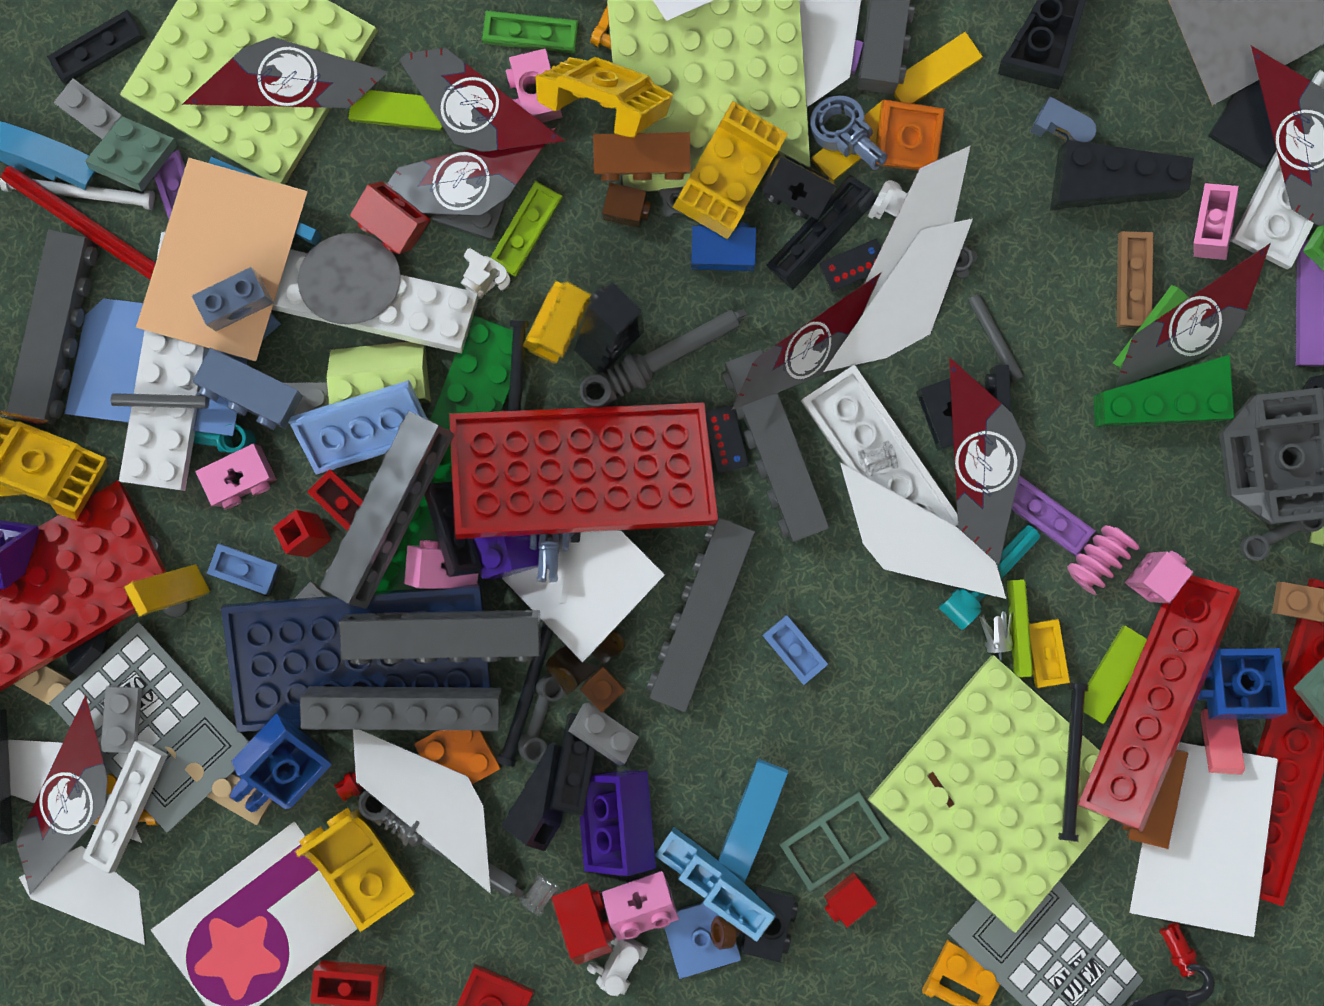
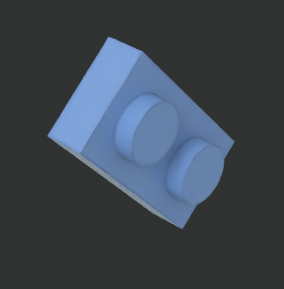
M217 544L207 574L259 593L270 595L280 565L229 546Z
M787 615L762 635L803 685L828 665Z

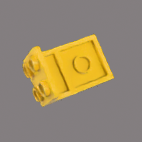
M346 808L327 821L330 828L324 831L320 826L299 840L302 847L295 851L298 857L301 855L307 857L316 866L358 930L362 932L415 895L416 892L367 818L360 813L359 808L353 812Z

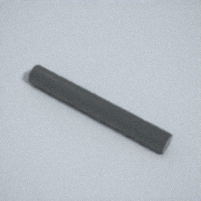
M980 294L969 298L968 301L1002 364L1009 365V377L1012 382L1024 377Z
M112 393L110 399L112 406L207 409L210 403L207 396Z

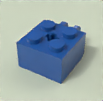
M1280 648L1217 650L1205 679L1206 690H1201L1197 700H1207L1209 719H1275L1287 714ZM1241 683L1247 684V687H1248V688H1247V689L1243 688V686L1241 685Z
M276 713L232 760L237 776L241 780L231 791L230 798L235 802L242 801L245 796L256 788L245 804V808L251 813L257 811L269 798L284 809L291 808L325 773L332 763L325 750L317 742Z

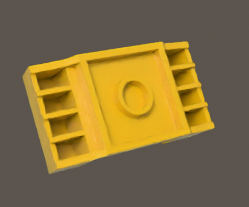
M569 57L566 61L560 62L559 65L552 66L551 69L535 76L537 101L545 107L558 111L579 98H590L598 101L603 107L617 108L614 133L628 137H635L638 133L643 132L644 129L666 117L673 98V93L655 85L650 76L597 57H593L588 61Z
M732 101L672 208L728 240L788 133Z
M555 281L523 346L529 352L552 363H557L559 357H564L590 303L591 294L569 282L560 283Z
M0 417V485L49 503L57 514L77 520L108 467L107 459L84 449L77 443L20 421L14 422Z

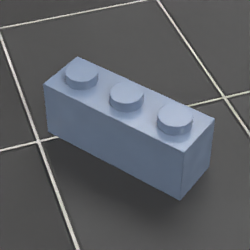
M211 347L192 381L201 388L198 393L202 396H207L215 402L220 397L230 402L228 405L229 409L243 416L250 412L258 416L256 422L272 430L275 429L276 425L286 430L290 417L294 415L303 398V395L298 390Z

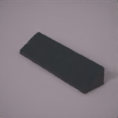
M850 175L831 195L818 220L811 217L766 266L789 288L794 290L874 204L877 198L872 188ZM852 185L851 189L842 198H840ZM832 206H834V207L823 217V219H822L821 221H819V220L821 219V217H822ZM812 228V230L809 232V234H808L799 244H797V243L807 234V232ZM791 251V253L780 263V265L777 266L778 263Z

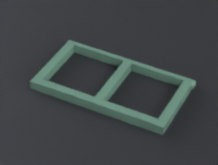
M858 791L779 843L810 893L891 840V837L886 834ZM858 801L881 836V839L849 859L826 821ZM821 826L844 863L812 883L788 846Z

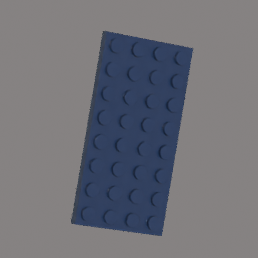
M481 584L465 585L451 589L423 588L375 592L367 609L348 604L336 596L223 605L221 612L237 732L261 730L276 713L295 727H301L300 697L309 686L491 688L489 662L482 661V657H469V660L465 662H450L449 658H436V661L431 663H419L416 659H404L403 662L395 664L384 663V659H371V662L366 664H352L351 660H341L339 621L345 614L484 611Z

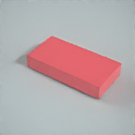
M1203 709L1201 712V725L1209 773L1242 775L1245 771L1237 719H1209L1208 709Z

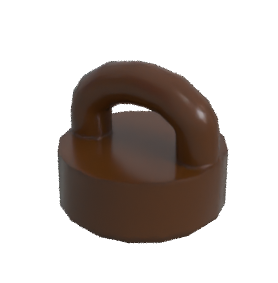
M716 916L711 924V937L714 945L719 950L733 948L736 937L744 932L723 917Z

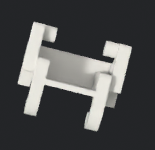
M892 180L886 181L868 217L880 219L884 211L897 217L908 193L902 191L901 186L897 182Z
M467 249L464 257L469 262V267L464 273V279L461 282L466 287L465 290L478 293V298L482 299L495 284L499 285L500 291H504L509 287L511 283L510 277L503 265L488 256L484 257L472 249Z
M615 937V940L610 941L615 946L605 966L602 967L594 962H590L587 967L590 973L595 974L597 972L602 976L598 977L596 983L600 989L605 990L609 995L617 997L620 993L625 995L630 985V981L627 978L633 966L639 959L643 960L648 950L647 946L634 939L618 941Z

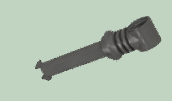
M744 309L735 313L729 310L644 356L626 354L624 360L620 362V367L615 364L613 365L614 370L606 369L607 374H604L602 371L596 375H590L582 381L579 391L582 402L588 408L606 407L617 399V394L622 397L624 396L623 391L630 393L631 387L634 390L637 388L646 389V384L651 381L653 373L738 329L740 326L739 322L746 318L747 313ZM599 385L605 390L604 396L599 400L590 399L587 396V391L591 386Z
M367 790L363 792L358 801V808L365 818L379 826L385 824L384 829L388 831L391 828L393 835L398 832V838L401 839L403 846L406 847L409 844L415 847L423 844L452 862L415 831L420 824L419 821H416L410 827L385 805L381 812L377 814L371 813L367 808V801L373 795ZM488 862L490 886L507 897L512 892L521 898L524 892L515 886L517 880Z

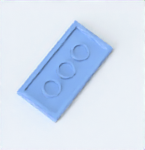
M410 380L291 416L289 424L317 475L327 472L329 469H337L385 454L390 449L398 433L399 426L405 419L408 411L425 419L427 417Z

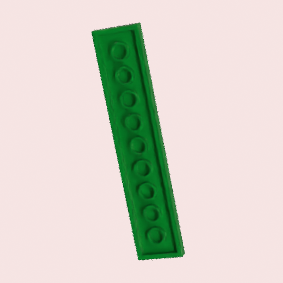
M473 316L462 354L457 352L455 354L432 414L431 422L450 431L449 414L503 411L510 387L513 330ZM451 442L430 483L453 482ZM423 496L376 592L423 589L404 583L407 545L420 546V540L438 541L425 496Z

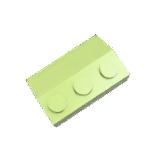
M408 341L332 349L330 351L327 370L329 405L410 380L420 403L431 402L425 345Z

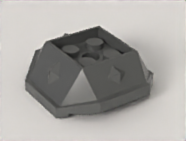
M1312 388L1251 396L1235 414L1234 419H1231L1219 433L1227 497L1267 524L1324 518V390L1322 388ZM1284 450L1289 451L1292 456L1290 465L1283 461L1282 455Z

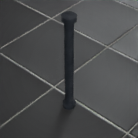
M510 320V327H513L508 411H521L525 351L523 344L525 342L526 328H529V322Z
M544 621L541 627L539 656H534V659L530 662L502 755H498L497 758L498 763L515 767L517 761L514 757L553 634V631Z
M1069 683L1068 689L1072 690L1063 826L1062 833H1059L1058 839L1078 842L1079 835L1075 834L1085 691H1088L1089 685Z

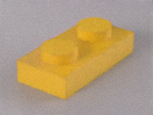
M1059 619L1029 623L1035 687L1041 688L1070 683Z

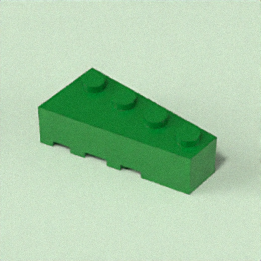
M1230 355L1117 387L1093 396L1095 427L1217 423L1234 419Z

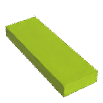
M368 90L349 110L348 119L351 122L443 131V126L421 95Z
M535 180L490 258L503 265L507 273L516 278L562 201L563 196Z
M1007 580L1009 616L1013 613L1010 630L1013 641V671L1018 677H1032L1026 581Z
M1123 625L1088 682L1089 689L1085 691L1084 699L1085 714L1101 724L1105 723L1131 679L1147 641L1145 637Z

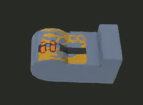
M1049 97L1038 114L1030 132L1041 137L1045 131H1048L1062 138L1064 142L1074 140L1089 143L1096 134V125L1090 117Z

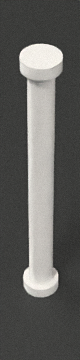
M0 178L2 191L11 192L12 189H15ZM32 179L54 195L140 205L146 210H153L155 193L153 191L146 190L144 193L91 186L83 190L73 184Z

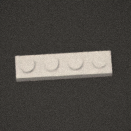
M142 740L134 742L82 857L83 860L108 874L116 871L168 754Z

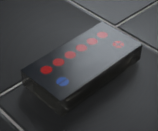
M877 238L819 263L818 266L831 293L868 277L881 250Z
M733 405L705 412L708 438L718 474L749 466L735 410H732Z

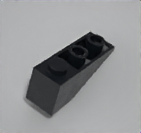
M553 742L550 743L502 824L507 831L525 846L542 851L547 849L559 829L563 817V812L550 809L561 746Z

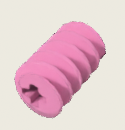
M1103 526L1101 528L1102 535H1095L1093 537L1094 545L1088 544L1084 547L1086 555L1078 554L1076 556L1078 564L1070 563L1067 566L1071 577L1082 588L1095 596L1097 594L1092 587L1093 585L1101 588L1106 586L1101 576L1104 575L1111 579L1114 577L1110 566L1118 569L1123 567L1118 560L1119 556L1129 560L1131 556L1126 549L1128 547L1134 550L1140 548L1128 534L1116 527Z

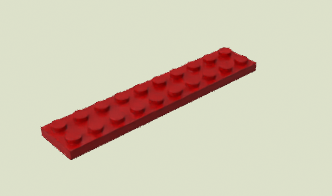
M1309 579L1307 586L1324 589V582L1317 579ZM1301 618L1296 620L1282 667L1287 714L1275 719H1266L1256 755L1278 759L1259 899L1280 906H1284L1324 773V727L1293 688L1324 658V623Z

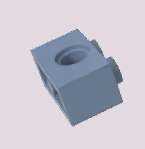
M252 267L192 295L205 324L214 331H218L274 304L261 276Z

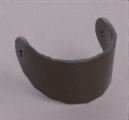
M613 630L591 654L604 665L625 649V641L618 631ZM567 645L556 651L546 663L547 670L567 695L600 668L584 661L582 662Z

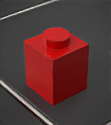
M294 510L272 527L285 554L309 558L331 541L319 515L311 512Z
M854 872L824 895L828 903L824 909L835 923L841 920L846 927H849L877 904L874 897Z

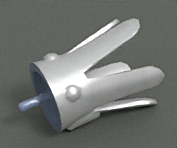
M1002 612L1001 617L996 616L994 618V631L986 622L984 615L982 617L979 616L987 638V652L998 653L999 660H1002V652L1013 650L1012 635L1010 634L1013 613L1009 616L1008 628L1006 612Z

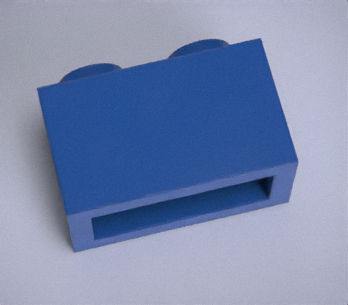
M738 222L727 240L700 223L699 226H692L691 270L754 271L756 228L749 227L748 223Z

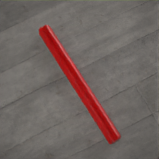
M7 166L2 172L1 179L151 280L155 262L13 166Z

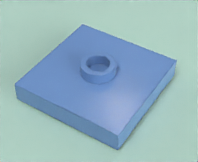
M703 902L677 909L679 920L671 922L668 926L664 927L679 979L741 961L736 942L733 948L719 950L714 945L711 937V924L713 919L720 915L704 905Z

